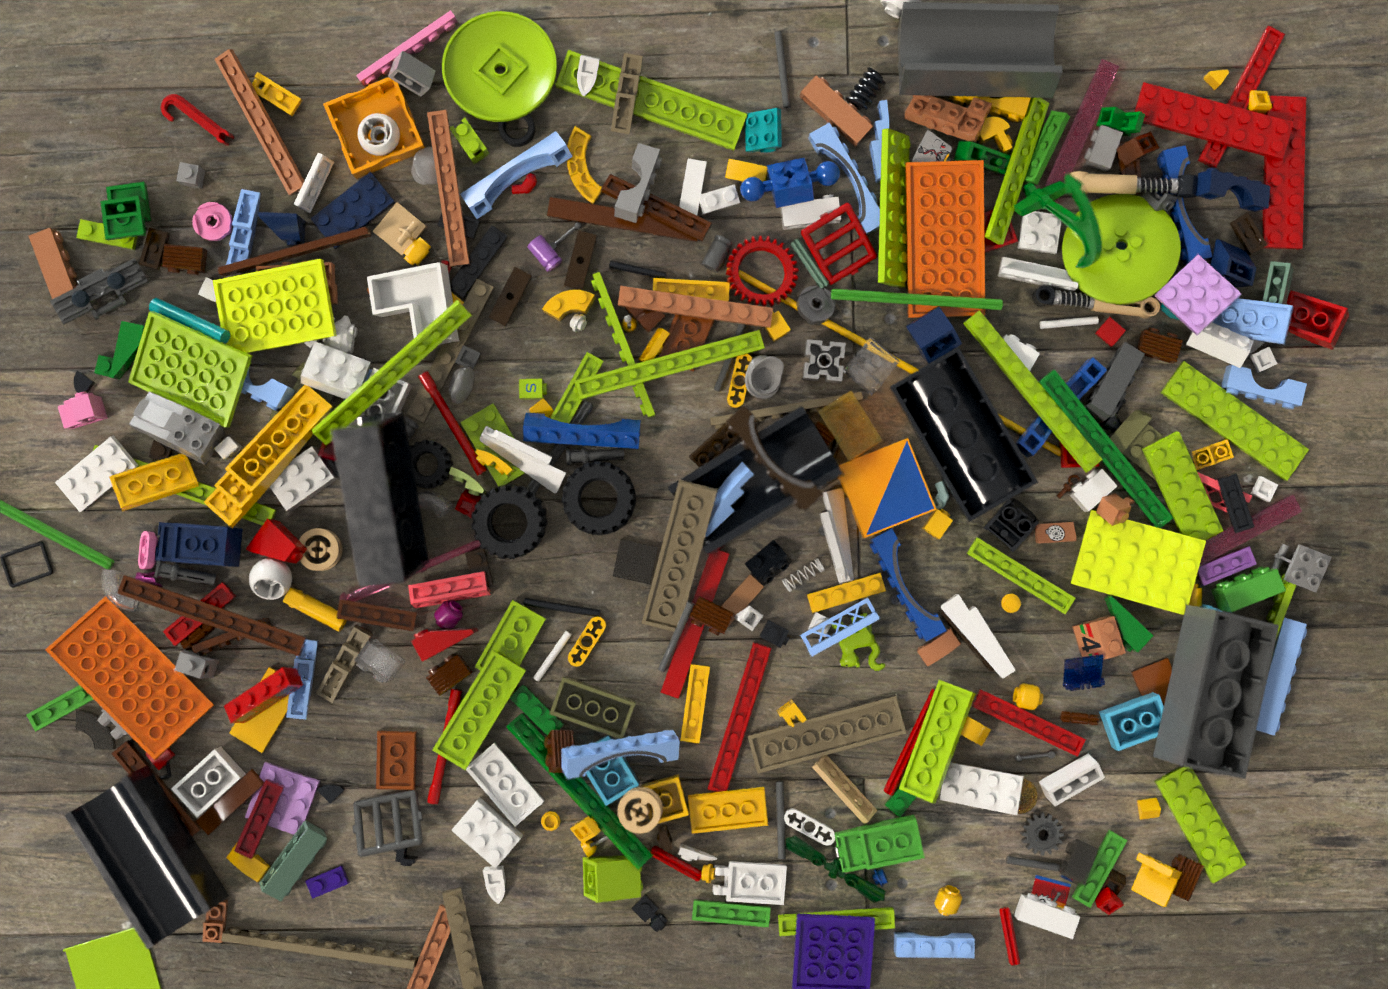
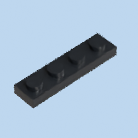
M491 225L469 256L470 264L463 265L450 282L451 290L464 299L473 287L476 279H479L508 236Z

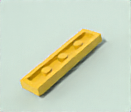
M653 278V291L729 302L730 283Z
M876 573L806 595L811 611L814 613L885 592L886 590L881 573Z
M691 664L680 741L700 743L710 666Z

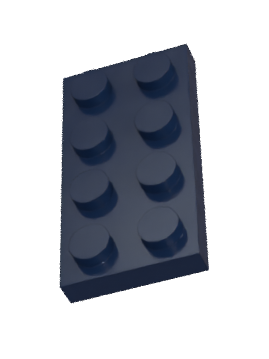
M370 171L314 215L311 220L325 237L365 227L391 207L395 201Z

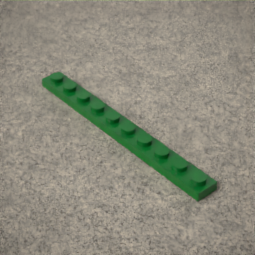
M1053 369L1038 382L1098 453L1105 466L1154 527L1161 528L1172 520V515L1056 370Z
M521 713L506 728L549 773V768L545 763L546 755H548V750L544 746L545 738ZM549 773L577 805L597 822L601 831L637 870L653 856L640 840L621 824L615 813L604 804L603 800L581 777L567 779L564 773Z

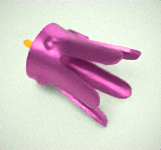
M137 572L136 579L162 587L161 584L155 583V572Z

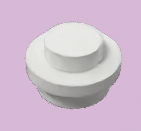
M575 314L570 321V327L574 332L582 331L587 324L586 316L583 314Z

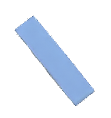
M882 100L878 103L880 120L875 121L873 125L876 140L871 141L869 145L876 183L881 180L882 129L889 128L887 100Z
M241 189L232 222L234 228L229 242L231 248L226 265L250 258L261 193Z
M743 462L740 463L717 490L706 537L735 511L731 505L744 493L740 487L754 475Z
M307 639L301 656H296L294 659L293 668L297 669L303 686L289 694L286 718L307 719L319 640Z

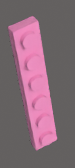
M450 10L356 76L364 87L375 83L379 76L390 72L394 59L402 51L410 55L414 52H420L424 45L436 41L443 32L452 30L455 24L458 23L456 17Z

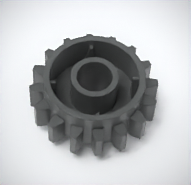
M1040 812L1039 816L1033 813L1031 819L1027 817V823L1021 825L1024 827V831H1020V834L1024 836L1021 841L1027 843L1026 848L1028 850L1032 849L1034 854H1037L1039 851L1042 856H1044L1045 851L1051 855L1052 848L1058 850L1056 844H1062L1063 842L1059 837L1064 836V833L1059 831L1063 828L1061 824H1057L1059 820L1057 818L1052 819V815L1049 813L1045 817L1043 812ZM1046 830L1045 836L1039 838V831Z

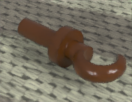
M1078 475L1069 476L1068 484L1064 483V488L1057 494L1059 499L1067 491L1070 492L1072 490V478L1075 477L1078 479V482L1080 481Z

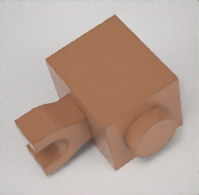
M1116 493L1104 496L1096 513L1112 526L1124 523L1129 517L1132 507L1130 504H1133L1134 500L1130 497L1122 499Z

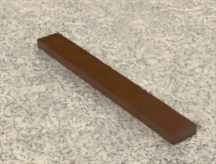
M550 197L547 217L697 242L698 240L643 213L642 217H638L637 223L615 217V208L554 197Z
M362 227L220 266L217 269L219 275L226 277L255 269L256 266H266L371 237L372 235L370 229Z

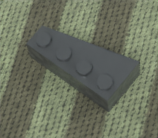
M1124 342L1116 350L1106 367L1108 372H1105L1096 384L1099 387H1096L1086 400L1089 404L1085 408L1098 424L1116 414L1118 402H1121L1127 394L1125 389L1133 383L1135 371H1138L1144 363L1142 358L1145 353L1127 342Z

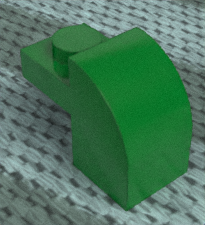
M1117 107L1101 108L1096 126L1100 127L1103 125L1123 132L1122 136H1131V133H1140L1145 114L1141 111L1124 112Z

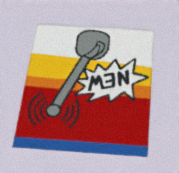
M1036 875L1031 894L1038 896L1041 901L1046 902V899L1056 902L1058 907L1064 908L1071 884Z

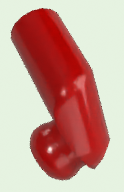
M529 173L522 184L512 185V194L530 193L537 184L536 176L533 173Z

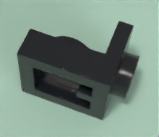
M767 620L759 637L781 648L782 644L786 646L790 635H788V629Z

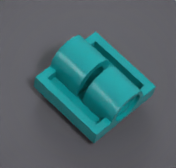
M780 108L747 113L745 120L746 152L770 153L775 152L776 148L782 147Z

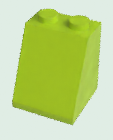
M625 855L583 857L584 896L597 903L639 898L643 890V883L640 878L642 867L637 870Z

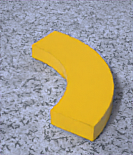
M575 126L567 145L573 156L567 160V167L571 180L578 192L588 202L594 204L601 194L602 187L592 178L586 165V150L591 135Z

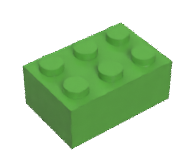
M1261 566L1252 569L1251 574L1245 575L1243 573L1234 576L1233 581L1227 582L1225 580L1217 583L1216 587L1211 589L1218 609L1233 612L1286 591L1278 570Z

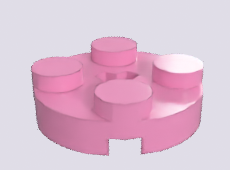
M207 202L200 205L198 211L193 216L194 230L205 240L219 241L232 231L233 220L231 213L223 205L216 202ZM211 217L217 220L215 226L208 224L211 221Z

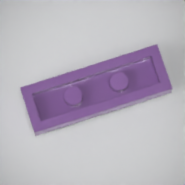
M1247 546L1200 565L1197 576L1201 586H1205L1257 565L1250 546Z

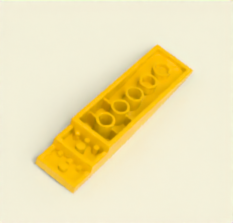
M304 385L225 468L227 470L226 474L214 485L217 489L204 503L233 528L290 464L313 435L312 429L327 417L333 406L311 387Z

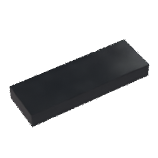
M1237 473L1217 478L1216 480L1234 533L1254 528Z

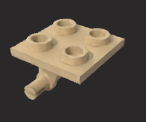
M396 202L373 232L403 256V252L420 236L427 226Z

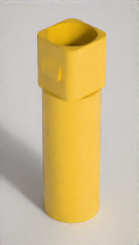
M290 587L283 599V602L291 608L297 609L338 632L344 628L347 620L336 618L338 610L303 593L302 590Z

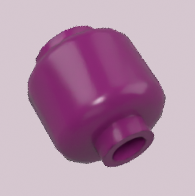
M454 600L444 601L434 613L436 624L442 629L454 628L463 617L461 605Z

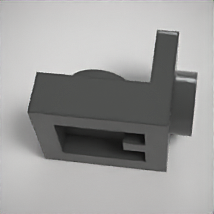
M1147 191L1142 195L1155 211L1164 210L1168 212L1178 199L1174 194L1165 193L1163 195L1159 191L1157 193L1156 191H1152V193Z

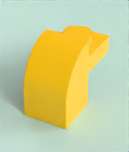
M999 117L986 118L980 136L977 139L978 143L982 145L994 139L1000 152L1008 153L1012 149L1013 143L1010 136L1006 135L1005 132L1009 130L1010 125Z
M967 716L961 735L982 746L991 729Z

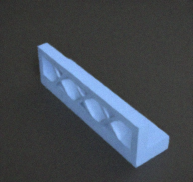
M867 597L800 636L812 657L880 618ZM867 603L872 613L867 616L858 615L859 607ZM845 614L854 616L853 622L849 626L840 624L842 616ZM829 623L837 625L836 632L833 635L823 633L825 626ZM811 633L819 634V642L811 646L806 636Z

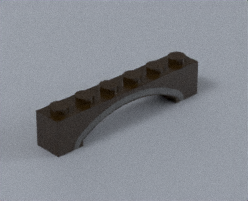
M745 405L727 420L729 424L727 428L734 436L738 434L742 438L740 443L747 451L751 449L755 453L753 458L759 465L764 464L768 468L766 473L773 480L778 479L781 483L780 489L786 495L789 493L794 498L792 502L799 510L803 508L807 511L824 496L811 480L808 482L800 481L776 465L760 441L756 426L759 420Z

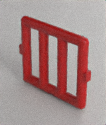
M848 202L830 213L825 212L820 215L819 220L801 230L803 239L821 272L829 281V285L835 284L849 274H856L859 272V268L877 257L873 245L851 204ZM843 213H847L851 222L814 243L810 235L812 232ZM855 228L860 238L823 259L819 252L820 249ZM864 245L868 253L866 256L832 276L828 268L829 265Z

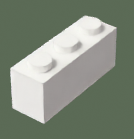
M824 195L822 199L814 198L813 201L780 207L783 230L809 226L819 220L820 215L825 212L830 213L840 207L839 197ZM841 215L825 225L840 223Z
M1211 323L1198 336L1191 332L1186 345L1241 368L1250 353L1254 340L1235 333L1228 328Z
M1087 753L1038 782L1045 797L1054 806H1057L1105 777L1099 763Z
M1028 893V895L1021 894L1014 914L1017 920L1071 939L1074 937L1080 916L1075 913V909L1064 906V908L1058 907L1056 902L1046 899V902L1041 901L1038 896Z

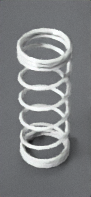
M818 558L815 559L816 565L813 562H810L813 573L806 566H804L806 576L800 570H797V574L800 581L793 574L790 575L793 585L786 578L782 580L783 584L789 592L792 591L789 584L794 589H796L792 576L801 585L803 584L798 571L808 581L809 577L807 575L805 568H807L814 577L816 575L812 567V564L820 572L825 571L823 565L821 564Z

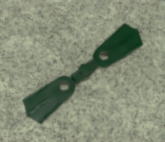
M797 836L786 838L785 848L810 860L816 866L824 865V868L829 871L828 875L830 878L836 879L837 876L841 879L844 878L848 886L855 888L873 903L885 900V890L855 874L842 872L839 859H834L833 862L828 863L823 854Z

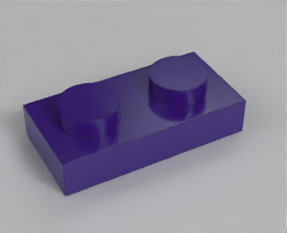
M343 865L305 880L312 899L350 883Z

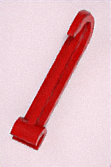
M170 94L163 99L161 111L169 121H174V118L167 110L168 106L172 104L216 137L218 142L229 146V143L224 140L225 136L234 139L232 133L220 127L183 97L177 94Z

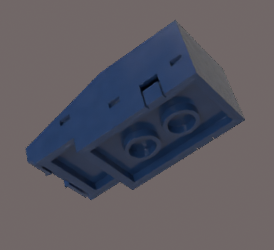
M159 522L157 534L160 535L159 547H156L155 560L239 567L243 529Z

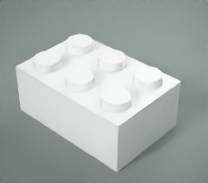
M314 342L301 374V384L346 400L365 383L371 362Z
M311 446L295 457L270 486L286 511L295 510L339 479L333 473L326 459L318 456L319 449L317 447Z
M218 747L171 789L196 817H199L246 773L222 747Z
M480 797L452 829L458 837L494 868L501 863L523 836L521 832Z

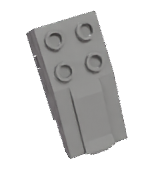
M149 392L145 399L139 402L134 410V417L129 423L131 427L152 437L155 441L204 465L208 463L215 451L214 448L225 434L219 423L152 392Z

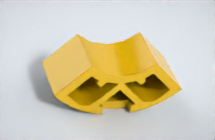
M568 290L552 297L542 310L561 322L570 313L580 312L587 314L596 297L587 291Z

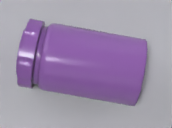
M542 235L536 237L527 246L547 272L553 271L562 262V259L558 257V254Z

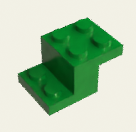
M145 182L106 187L108 200L100 201L105 239L109 241L146 235L145 222L151 221L147 184Z

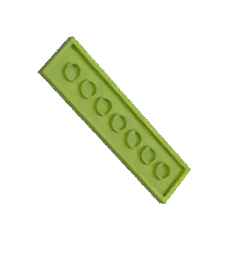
M886 128L882 129L878 283L905 288L907 280L905 163L910 162L909 148L911 143L910 136Z
M1185 361L1181 362L1160 392L1284 481H1288L1309 451L1307 447L1232 394L1227 393L1226 390Z

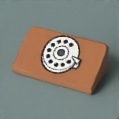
M1074 523L1038 524L1035 527L1036 543L1077 541Z

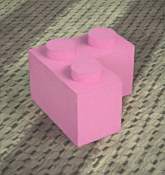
M76 393L74 398H70L64 401L63 405L58 406L65 429L72 430L108 419L102 397L96 396L93 393Z

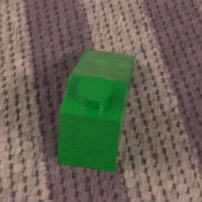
M959 141L954 160H984V170L1005 175L1011 156L974 142Z
M121 321L110 378L120 380L133 364L145 327L144 325Z
M1106 595L1104 597L1110 615L1115 617L1124 648L1129 652L1138 653L1153 635L1112 596Z

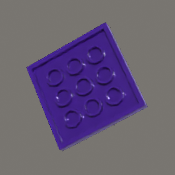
M797 914L792 989H870L875 918Z

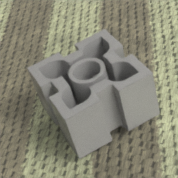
M807 339L804 357L809 358V363H804L802 380L818 381L819 377H825V382L841 383L844 366H839V360L842 361L844 359L846 343L830 341L828 346H822L823 341ZM825 357V361H828L829 364L822 366L819 360Z

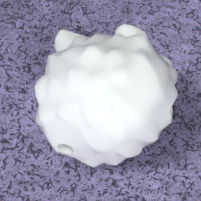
M344 315L340 320L334 322L337 336L323 339V345L352 354L358 329L354 324L351 325L349 317Z

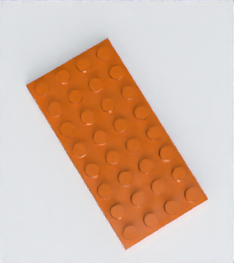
M984 160L906 162L907 293L985 298ZM908 304V318L922 317L938 306ZM939 306L946 317L973 316L979 310L985 316V309Z
M106 596L45 649L154 760L158 759L214 706L183 673L175 671L176 666Z

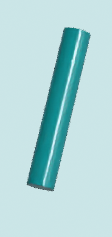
M159 298L152 299L149 304L150 311H155L219 342L226 344L230 339V332Z

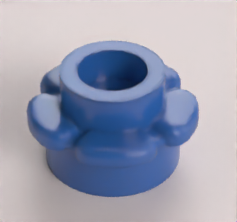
M874 869L875 873L872 874L875 884H880L881 887H884L883 885L888 883L883 869Z

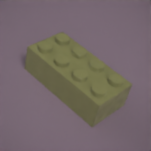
M564 675L549 714L621 739L625 735L636 701Z

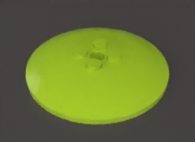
M505 11L484 13L465 22L449 39L442 58L443 80L454 102L468 114L492 122L519 119L538 108L551 92L557 73L555 50L545 31L531 19L517 13ZM499 66L506 68L502 74L496 73L495 70Z
M1131 194L1108 195L1090 202L1101 231L1102 252L1096 263L1085 268H1076L1075 266L1078 264L1079 259L1084 255V245L1080 237L1067 226L1062 244V258L1067 274L1072 282H1077L1078 288L1086 295L1109 304H1132L1155 295L1170 281L1180 258V237L1171 217L1164 210L1155 211L1143 197ZM1118 242H1125L1127 248L1120 250L1116 247V244Z

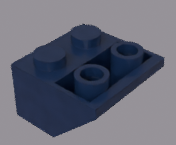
M1216 239L1211 266L1235 288L1253 286L1257 267L1247 252L1220 239Z
M939 306L906 326L921 356L929 364L962 344L954 327Z

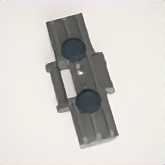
M134 258L110 271L104 272L101 268L77 280L79 285L76 288L50 300L63 325L90 311L95 320L100 319L99 316L121 305H127L123 295L147 283L148 280ZM107 294H111V296L118 295L119 298L96 310L93 308L97 303V299Z

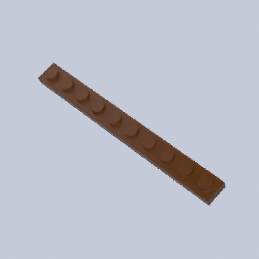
M127 575L123 576L117 594L296 656H301L307 637Z

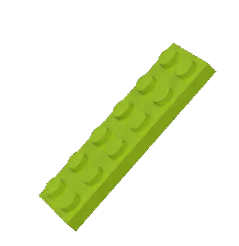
M1176 431L1143 448V453L1180 534L1206 541L1223 532L1180 433Z
M493 650L434 746L433 751L466 770L525 674L526 669Z
M942 680L938 681L900 784V790L928 802L936 803L976 693Z
M1180 766L1154 781L1196 857L1205 866L1204 871L1211 883L1219 881L1246 865L1193 768Z

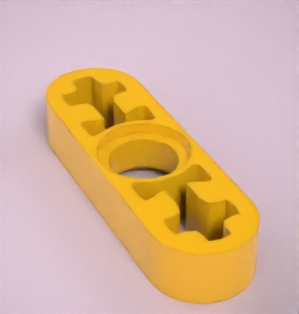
M749 354L736 358L727 396V403L732 408H739L744 403L747 390L746 385L737 386L734 379L739 375L745 378V373L736 372V369L741 370L742 364L739 363V360H742L743 357H746L747 361L751 362L752 357ZM732 387L737 390H744L743 393L739 391L738 398L741 399V402H737L736 405L730 400V397L735 395V390L732 391Z
M593 617L589 621L570 651L568 661L572 666L578 667L585 662L604 632L606 621L602 617ZM600 620V625L603 627L595 631V634H598L597 638H595L592 633L586 631L587 629L592 631L594 628L592 622ZM584 636L592 638L593 643L591 646L585 647L582 644ZM579 645L580 648L588 652L587 654L582 652L580 655L582 661L575 663L573 662L574 657H572V654L576 655L580 649L576 648Z

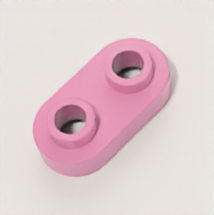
M144 531L140 537L138 565L142 570H151L156 564L155 549L158 544V537L154 532Z

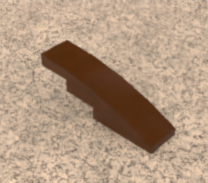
M251 769L196 820L197 824L209 836L238 808L244 805L263 786L264 781Z

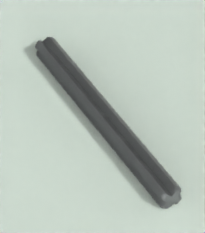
M584 401L570 424L582 425L593 409V404ZM555 444L548 455L552 457L551 466L555 465L568 444ZM532 478L526 489L536 493L541 484Z

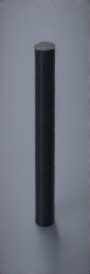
M530 598L524 599L525 606L600 617V610Z

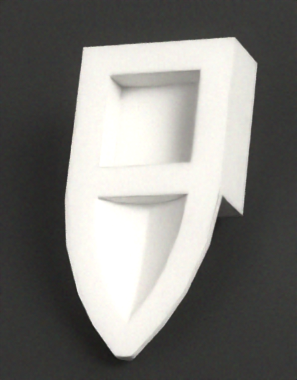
M580 56L577 83L582 96H585L595 83L600 58Z
M684 844L680 845L678 851L681 858L687 861H692V859L696 861L697 859L706 861L717 860V857Z
M484 867L483 874L487 892L493 901L499 904L505 893L506 879L504 867Z

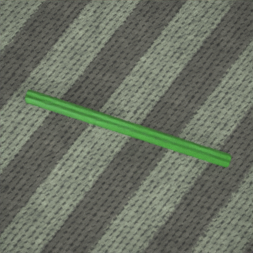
M845 289L831 290V299L992 310H1001L1003 307V300Z
M0 500V513L106 569L112 568L114 564L113 559Z

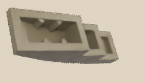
M624 53L611 126V131L630 134L643 56L630 53Z
M357 624L353 627L347 641L342 645L336 659L329 667L316 692L317 695L331 703L335 701L371 639L372 633Z

